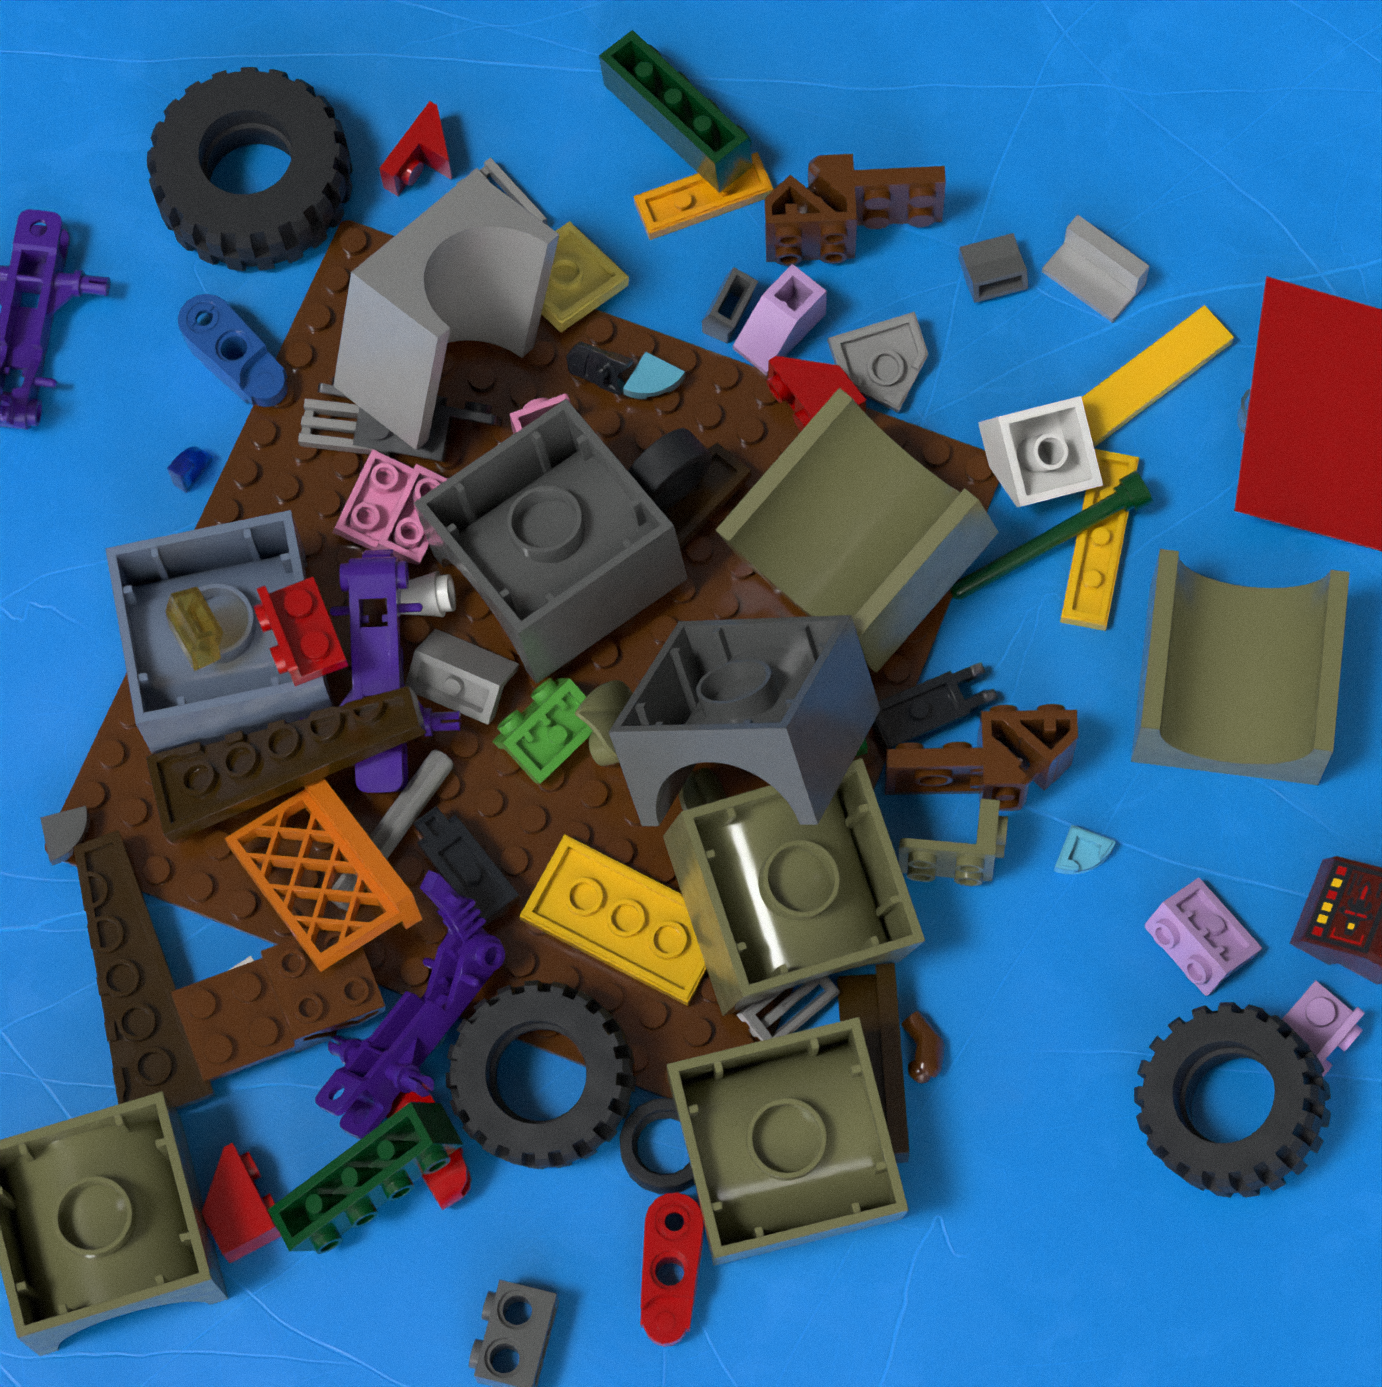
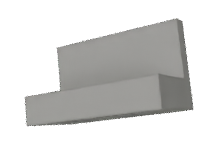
M1079 215L1067 226L1063 245L1042 268V273L1112 323L1146 285L1149 271L1148 264Z
M435 629L415 649L405 686H409L419 696L452 710L460 711V713L488 725L495 718L504 686L516 674L519 664Z

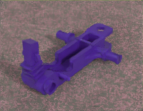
M32 209L22 211L17 220L10 265H0V304L2 306L0 313V427L29 430L31 426H39L42 401L37 399L40 386L53 388L57 385L55 379L42 377L54 313L73 296L81 297L83 293L109 295L110 277L85 275L83 270L77 269L74 274L63 272L70 237L68 232L63 229V221L60 215L55 212ZM36 223H44V224H46L47 226L34 225V224H36ZM23 293L39 294L38 308L20 307ZM11 369L23 370L22 377H24L21 388H14L12 392L3 391L6 375L10 376Z
M393 549L365 550L362 558H350L349 563L340 564L341 591H349V606H334L330 609V614L333 616L350 615L353 687L340 706L367 696L406 687L404 684L403 648L400 646V613L421 612L423 609L421 603H401V589H408L409 587L407 561H399L398 557L394 556ZM387 598V615H382V622H388V626L363 627V623H369V616H363L364 599ZM418 701L427 732L425 736H433L434 731H461V722H442L443 720H461L460 711L433 713L432 708H424ZM407 742L356 763L355 780L358 789L366 793L403 791L409 781Z
M428 870L420 889L440 909L437 912L443 917V923L449 929L445 939L438 947L435 960L429 957L423 960L424 966L432 969L426 992L419 998L416 994L406 991L373 1034L363 1041L355 1038L347 1040L340 1035L332 1037L336 1043L331 1041L328 1043V1051L332 1055L340 1057L345 1066L336 1069L316 1095L315 1103L322 1110L334 1116L344 1114L339 1123L340 1127L347 1134L360 1140L380 1125L390 1112L392 1102L400 1091L403 1093L415 1092L421 1097H426L430 1094L425 1088L433 1091V1079L421 1074L419 1067L505 959V950L500 939L488 934L481 927L486 921L478 916L481 913L480 910L473 907L476 904L475 901L458 894L440 874ZM344 1088L342 1095L333 1100L335 1094Z

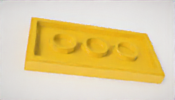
M564 834L521 912L520 920L688 1006L705 976L707 968L682 894Z

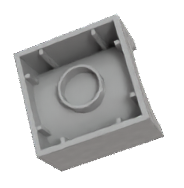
M473 171L351 272L333 387L415 450L419 449L429 439L447 343L464 340L488 342L506 348L521 358L534 348L559 234L477 172Z

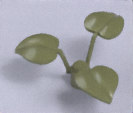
M620 680L609 681L598 686L585 698L575 712V715L593 731L589 738V749L592 758L600 766L619 763L609 730L633 694L631 689ZM706 767L697 769L695 773L692 770L679 792V800L683 811L727 798L718 777Z

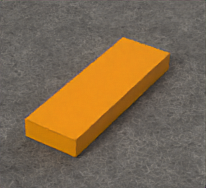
M758 152L751 154L753 167L720 193L697 173L633 196L635 207L649 240L764 200L774 189Z

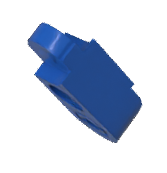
M202 294L186 301L178 315V326L191 353L245 403L248 404L250 402L253 406L257 404L263 407L275 406L280 403L288 390L286 381L288 377L285 369L268 352L266 345L249 326L217 295ZM203 313H207L212 319L211 323L205 326L197 324V318ZM237 353H245L243 357L237 360H230Z

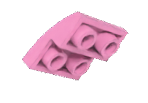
M372 449L332 533L371 550L393 549L394 556H397L399 560L419 565L429 542L413 503L446 481L447 478L418 464L413 469Z

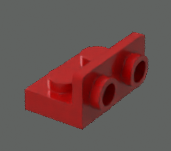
M314 577L268 593L266 585L256 588L262 603L253 606L263 633L273 630L278 645L269 649L280 675L289 671L294 686H298L348 666Z

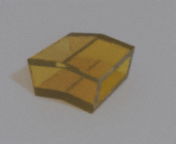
M196 586L171 593L165 610L168 626L194 672L220 660L219 645L224 632L199 588Z

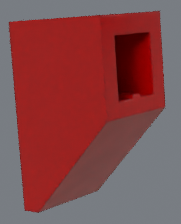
M774 356L768 360L767 386L779 403L786 401L794 411L793 420L800 431L806 427L839 388L853 398L866 414V399L840 365Z
M233 1143L223 1148L201 1212L222 1255L229 1263L281 1237L268 1212V1209L276 1203L270 1193L262 1197L254 1180L262 1177L249 1151L240 1155Z

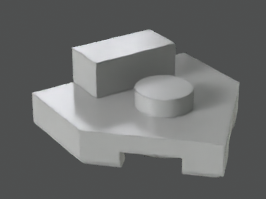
M915 312L829 337L827 340L835 365H840L861 394L897 413L928 356Z

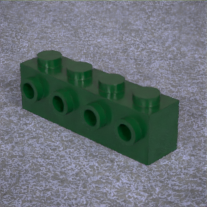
M633 30L599 55L604 86L719 193L753 167L750 149L752 141L745 130L739 125H735L720 111L711 99L706 98L683 73L675 70L662 58L656 48L648 45Z
M410 1102L270 1207L268 1212L289 1251L326 1253L342 1243L343 1238L341 1235L349 1229L363 1226L375 1219L379 1214L377 1208L387 1201L400 1199L414 1189L412 1182L423 1174H431L445 1167L451 1160L449 1155L461 1147L463 1143L441 1103Z

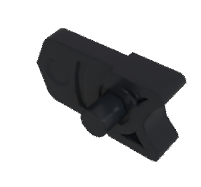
M581 341L576 343L566 355L569 373L598 385V387L616 395H621L624 392L623 388L626 383L623 379V371L633 364L631 358L612 351H605Z

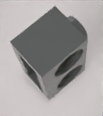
M499 1280L496 1292L488 1291L481 1317L482 1320L488 1321L483 1340L475 1339L469 1359V1368L476 1369L474 1377L478 1383L492 1387L538 1386L559 1305L556 1293ZM516 1302H524L532 1307V1314L529 1320L521 1325H513L505 1319L507 1309ZM506 1349L517 1352L519 1354V1363L513 1371L500 1373L493 1368V1360L497 1353Z

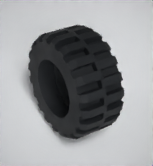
M539 980L524 981L522 986L513 987L508 985L498 989L497 996L490 1000L484 998L474 1006L476 1012L469 1020L463 1019L456 1030L460 1032L456 1044H450L447 1058L451 1060L450 1072H446L445 1075L446 1087L451 1089L453 1100L449 1102L454 1115L460 1118L464 1125L462 1127L471 1139L476 1140L482 1146V1149L515 1165L533 1169L561 1168L572 1165V1162L578 1159L589 1158L597 1153L596 1149L605 1141L610 1142L616 1135L618 1124L622 1118L626 1119L631 1108L629 1100L631 1092H635L636 1077L633 1076L635 1060L633 1051L625 1038V1032L610 1012L594 998L581 990L578 991L571 988L567 984L555 981L552 984L542 983ZM534 1030L556 1031L570 1038L579 1048L586 1066V1083L577 1103L565 1114L546 1121L529 1120L514 1113L502 1099L497 1085V1068L506 1048L520 1035Z
M1220 1002L1217 1011H1211L1204 1005L1192 1010L1194 1019L1185 1022L1180 1017L1176 1018L1168 1024L1172 1033L1164 1041L1159 1036H1156L1149 1048L1155 1054L1151 1062L1141 1060L1137 1072L1144 1079L1143 1087L1137 1086L1134 1088V1103L1140 1106L1142 1111L1136 1116L1139 1129L1148 1137L1147 1145L1153 1154L1165 1163L1166 1167L1190 1185L1202 1191L1205 1189L1210 1190L1216 1196L1231 1198L1233 1193H1240L1243 1197L1247 1198L1259 1196L1260 1188L1268 1186L1274 1191L1286 1185L1283 1177L1291 1171L1299 1175L1309 1166L1303 1159L1310 1150L1318 1153L1324 1142L1318 1136L1320 1128L1329 1127L1331 1112L1325 1107V1101L1331 1099L1329 1083L1322 1076L1325 1070L1319 1058L1285 1021L1276 1015L1270 1016L1262 1008L1250 1004L1245 1009H1241L1235 1002ZM1237 1058L1253 1059L1261 1063L1274 1080V1101L1267 1119L1260 1128L1242 1140L1231 1143H1216L1208 1140L1197 1130L1192 1119V1101L1199 1082L1212 1068L1222 1062Z

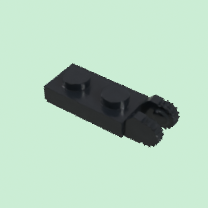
M982 662L953 674L951 671L878 701L881 710L872 727L884 752L887 749L895 748L898 744L909 742L960 720L972 711L998 699L994 689H986L964 700L958 687L966 682L970 683L977 680L986 672Z

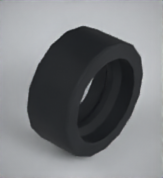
M680 428L667 433L650 445L634 461L628 472L663 512L683 499L701 481L710 467L712 457L711 453L690 430Z
M673 1098L652 1099L638 1106L625 1120L620 1134L621 1159L629 1177L643 1189L660 1195L680 1193L695 1185L690 1161L683 1169L675 1173L660 1174L647 1168L638 1155L637 1142L640 1133L649 1123L667 1118L679 1121Z

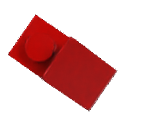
M429 101L379 168L383 187L396 196L400 195L406 185L412 186L418 180L423 170V163L447 178L452 179L438 107L431 101Z

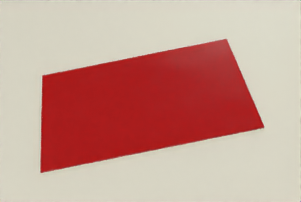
M1266 276L1234 511L1382 551V309Z

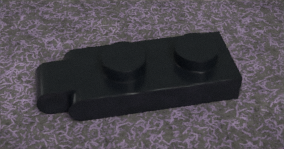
M435 806L413 823L423 837L417 842V845L439 874L458 894L475 901L476 904L473 907L480 910L481 913L478 916L486 921L481 926L482 928L520 901L517 891L456 815L447 820L440 809Z

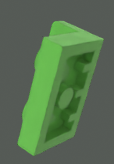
M549 678L541 683L530 696L534 701L522 713L519 710H515L498 725L497 729L501 733L492 741L498 749H505L537 784H541L593 732L585 722L575 715L576 710L585 700L586 696L570 678H558L555 681Z

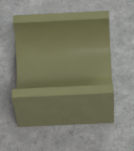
M840 388L716 529V532L747 566L808 617L852 615L866 664L876 673L999 533L979 499L965 488L962 492H959L926 469L881 430L857 405L854 399Z
M1160 549L1149 590L1131 762L1318 785L1334 749L1350 572L1330 570L1325 577L1318 581L1295 587H1246L1202 576L1182 563L1179 558V551Z
M862 758L852 761L818 825H800L791 806L770 785L681 811L663 835L722 1016L739 1012L745 1007L773 994L830 974L864 965L900 962L925 941Z
M859 1017L667 1064V1079L693 1173L713 1266L901 1220L909 1211Z
M163 1091L0 1140V1269L17 1338L39 1356L59 1351L58 1345L72 1334L120 1315L172 1303L205 1302L211 1305L228 1299L212 1234L201 1213L204 1204L181 1116Z

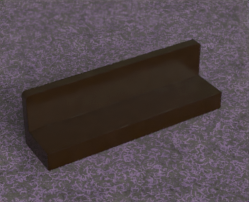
M895 963L876 964L875 974L838 977L837 989L840 991L838 994L840 1021L857 1017L860 1019L896 1163H905L909 1159V1140Z

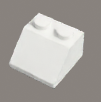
M1081 396L978 422L989 467L1016 507L1103 485Z

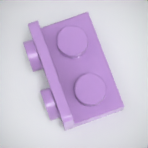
M1197 878L1165 900L1145 923V929L1151 934L1155 942L1167 952L1182 969L1187 978L1205 996L1214 992L1225 978L1255 958L1263 949L1200 878Z
M1315 980L1282 1020L1310 1046L1309 1048L1319 1058L1325 1070L1322 1073L1324 1077L1333 1066L1326 1058L1336 1046L1345 1052L1360 1035L1363 1029L1356 1023L1365 1012L1359 1007L1352 1011Z

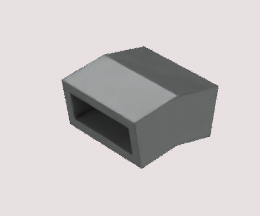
M1014 233L959 248L958 259L974 303L1028 289L1027 268L1020 254Z
M734 267L725 276L702 320V332L728 344L752 298V293L758 281ZM730 293L740 299L728 319L719 314Z

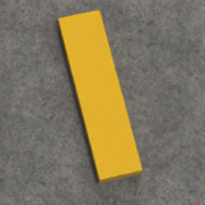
M1205 305L1082 396L1094 448L1233 343L1234 337Z
M1094 449L1103 485L1086 490L1082 511L1113 494V488L1119 485V479L1133 471H1137L1139 457ZM1122 509L1077 534L1060 619L1061 623L1106 631L1129 511L1125 512Z

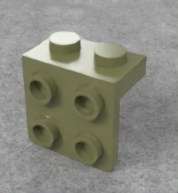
M981 798L976 844L912 838L900 839L898 863L901 872L907 873V878L921 882L934 881L935 876L954 878L955 883L965 886L982 885L983 881H992L995 858H1004L1008 816H999L1000 800Z

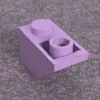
M792 264L761 296L733 344V349L767 376L768 360L774 356L786 357L826 315V290Z

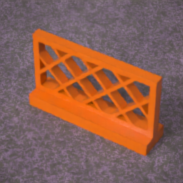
M324 777L305 785V789L225 838L228 847L320 972L401 922L405 929H408L422 920L412 892ZM304 808L311 815L307 829L285 827L288 818ZM257 837L271 838L266 854L247 853L242 846ZM281 839L303 841L298 857L277 855ZM313 842L332 843L334 845L330 860L308 858ZM256 865L262 866L261 871ZM273 867L294 869L289 885L270 884L268 882ZM304 870L326 872L322 887H301L300 883ZM336 873L356 874L357 881L354 891L333 890L332 886ZM365 887L369 891V893L364 892ZM296 898L317 900L312 917L292 915L291 912ZM328 901L350 903L345 920L323 918ZM360 904L380 906L384 911L382 915L371 922L355 921ZM303 928L309 929L307 934ZM319 930L341 932L339 941L320 953L315 946Z

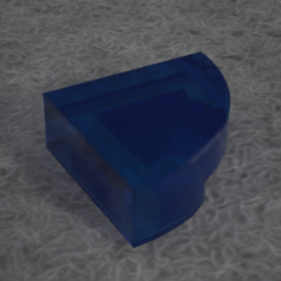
M197 446L185 449L167 467L174 486L186 493L190 492L213 461V457Z

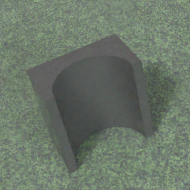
M567 399L413 503L434 557L443 568L453 563L472 584L501 624L519 654L526 671L536 684L688 579L674 525Z
M852 615L679 621L609 730V735L642 826H660L695 765L703 762L728 764L755 774L773 786L785 798L793 809L800 825H818L881 709Z

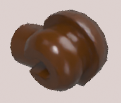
M918 1010L907 1017L901 1026L917 1045L915 1060L908 1064V1073L914 1081L927 1083L931 1077H937L942 1070L945 1044L941 1036L921 1011Z

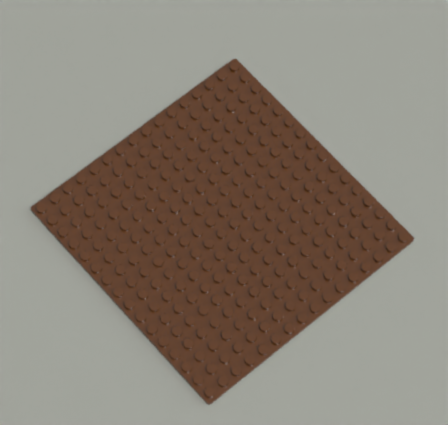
M344 220L339 224L276 357L277 362L285 369L288 377L286 379L288 385L286 396L275 406L263 407L256 404L252 407L194 529L291 510L305 549L308 567H305L307 579L310 577L315 579L348 663L347 667L326 674L335 707L340 706L353 687L350 615L333 616L330 614V609L334 606H349V591H341L340 564L349 563L350 558H362L365 550L371 549L332 532L370 454L302 447L298 443V437L302 431L301 420L305 413V399L355 404L350 399L317 392L319 383L331 385L332 378L335 377L351 272L394 236L351 220ZM596 309L562 333L541 314L534 348L523 358L506 348L488 342L464 340L447 343L437 396L448 398L447 406L464 409L465 401L492 406L491 414L502 418L501 427L452 419L445 462L390 452L389 457L413 469L418 464L449 479L513 435L510 413L523 409L525 404L537 398H547L549 400L562 394H568L570 404L627 471L634 461L660 437L673 430L685 428L690 430L706 449L718 442L751 470V478L680 550L687 580L580 653L564 670L561 668L557 669L537 684L526 671L519 654L495 615L472 584L453 563L443 568L434 557L430 545H428L419 565L407 562L409 580L439 571L441 575L450 574L455 586L456 608L455 611L446 612L444 617L400 614V646L403 648L404 684H406L415 649L435 629L519 664L516 674L504 686L495 718L488 725L460 713L461 720H443L442 722H461V731H434L433 736H425L424 734L407 741L409 781L434 749L443 752L452 760V770L416 820L435 806L440 809L447 820L456 815L520 896V901L483 928L488 934L500 939L505 950V959L502 965L493 972L459 1018L469 1020L476 1012L475 1005L484 998L490 1000L497 996V990L508 985L518 987L524 985V981L539 980L542 983L552 984L555 981L567 984L571 988L578 991L581 990L594 998L610 1012L612 1017L622 1027L635 1060L633 1064V1076L636 1077L635 1087L662 1098H673L667 1079V1064L760 1041L758 1037H753L748 1029L750 1027L748 1024L739 1019L737 1016L739 1012L722 1016L708 971L703 977L690 1004L686 1006L520 920L519 916L564 834L682 894L663 839V835L681 811H683L679 794L660 826H642L620 763L607 766L598 765L590 753V736L541 784L535 783L505 749H498L492 741L501 733L497 729L498 725L515 710H519L522 713L534 701L530 697L532 692L549 678H552L554 681L558 678H570L586 697L598 686L613 680L624 682L634 693L679 621L808 617L747 566L716 532L718 526L801 431L793 420L794 411L786 401L779 403L770 392L766 383L768 375L766 376L754 366ZM581 341L605 351H612L631 358L633 364L623 371V379L627 383L642 356L647 352L685 371V379L672 392L647 397V399H635L624 395V392L621 395H616L598 387V385L569 373L566 355L576 343ZM866 407V415L902 449L949 486L959 492H962L965 488L979 499L986 512H988L999 480L989 467L985 450ZM315 414V417L357 422L355 418ZM314 428L312 431L313 435L354 439L353 433ZM950 589L877 673L868 667L878 701L918 684L953 598ZM385 598L364 599L363 616H369V623H363V627L388 626V622H382V615H387ZM126 673L60 811L63 812L87 806L90 814V825L80 844L119 830L142 893L273 945L294 939V935L228 847L225 838L301 792L305 787L302 786L171 842L163 834L146 757L152 755L135 722ZM416 694L417 700L424 708H432L433 713L457 712ZM871 726L865 737L868 747L867 754L855 756L853 761L863 759L874 790L885 765L887 751L884 752ZM703 762L697 763L693 769L695 773L699 768H709L718 777L727 798L770 786L769 783L755 774L728 764ZM355 764L324 777L368 836L372 834L402 792H362L356 785ZM304 808L289 817L285 827L307 829L311 815ZM412 824L387 858V861L412 892L422 920L408 929H405L400 922L363 945V949L378 986L400 995L409 991L421 998L426 992L432 972L431 968L424 966L423 960L427 957L435 960L438 947L445 939L449 928L443 923V917L437 912L440 909L420 889L428 870L438 874L439 872L417 845V842L423 837L414 824ZM257 837L242 847L247 853L266 854L271 838ZM281 839L277 855L298 857L303 841ZM313 842L308 858L330 860L334 845L332 843ZM75 853L63 862L77 867ZM256 865L261 871L262 866ZM273 867L268 882L270 884L289 885L294 869ZM304 870L300 886L321 888L326 872ZM336 873L333 886L340 878L342 873ZM296 898L291 912L292 915L312 917L317 900ZM328 901L323 918L345 920L347 911L339 908L332 901ZM360 904L355 921L371 922L382 915L384 911L380 906ZM303 928L307 934L309 929ZM794 987L784 990L755 1014L758 1019L763 1018L788 997ZM782 1016L766 1028L771 1035L776 1032ZM534 1030L522 1034L515 1039L586 1067L584 1058L576 1044L567 1036L556 1031Z

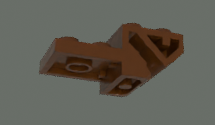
M853 154L819 155L814 157L808 166L807 188L790 174L765 198L766 262H776L784 266L796 265L806 260H821L829 264L840 263L846 259L855 258L856 226L864 225L869 229H881L889 224L908 223L914 227H926L934 222H942L946 185L945 166L854 170Z
M1046 704L1039 706L1037 710L1018 711V708L1013 705H997L991 707L989 711H981L977 748H972V745L967 742H950L943 745V748H924V745L912 742L898 744L896 749H887L885 795L979 794V810L981 798L1000 800L999 811L1020 810L1026 804L1029 785L1032 781L1045 791L1071 766L1078 739L1077 710H1065V707L1059 704Z
M319 930L315 946L320 953L339 941L341 932ZM294 938L260 951L261 958L172 991L171 995L204 1084L293 1050L297 1053L321 1044L336 1036L337 1030L359 1026L384 1012L385 1004L363 946L320 972L297 939Z

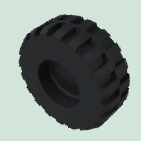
M242 67L239 72L227 73L224 70L212 74V79L203 83L197 81L185 89L186 94L180 100L176 98L172 100L163 111L165 115L164 122L159 121L153 129L151 141L154 147H151L147 152V168L151 176L149 183L161 217L168 230L174 231L176 240L187 251L197 249L201 260L212 265H217L221 261L226 263L228 269L245 271L246 266H258L259 271L275 268V263L285 260L292 263L304 257L303 251L311 246L314 249L319 247L328 238L326 231L329 227L335 228L338 226L345 214L342 203L350 200L352 192L350 174L353 172L352 163L340 120L336 119L334 109L325 97L319 95L316 97L313 86L302 79L289 80L288 74L279 70L269 69V73L258 71L257 67ZM251 144L270 145L284 151L291 157L289 167L280 180L271 187L257 193L233 194L219 189L210 182L212 173L219 161L231 151L242 146Z

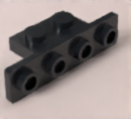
M335 377L332 378L331 385L319 383L317 392L349 399L333 387ZM437 396L429 439L419 449L415 450L359 407L353 445L445 462L452 419L501 427L502 418L491 414L492 406L465 401L464 409L448 407V398Z

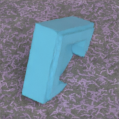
M645 352L623 388L624 395L635 399H647V397L672 392L684 381L685 371Z
M1071 825L1054 871L1062 874H1081L1091 871L1109 857L1116 841Z

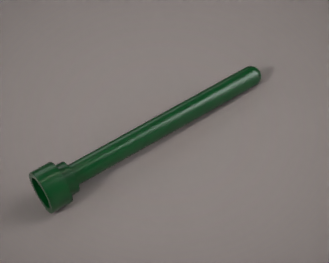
M1136 471L1119 479V485L1113 488V494L956 581L950 588L952 597L958 600L964 599L1122 509L1125 512L1134 509L1136 512L1153 503L1147 486Z

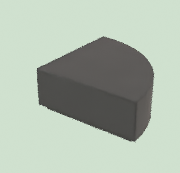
M87 806L40 817L49 861L52 866L70 858L74 854L73 847L79 845L88 832L90 814Z

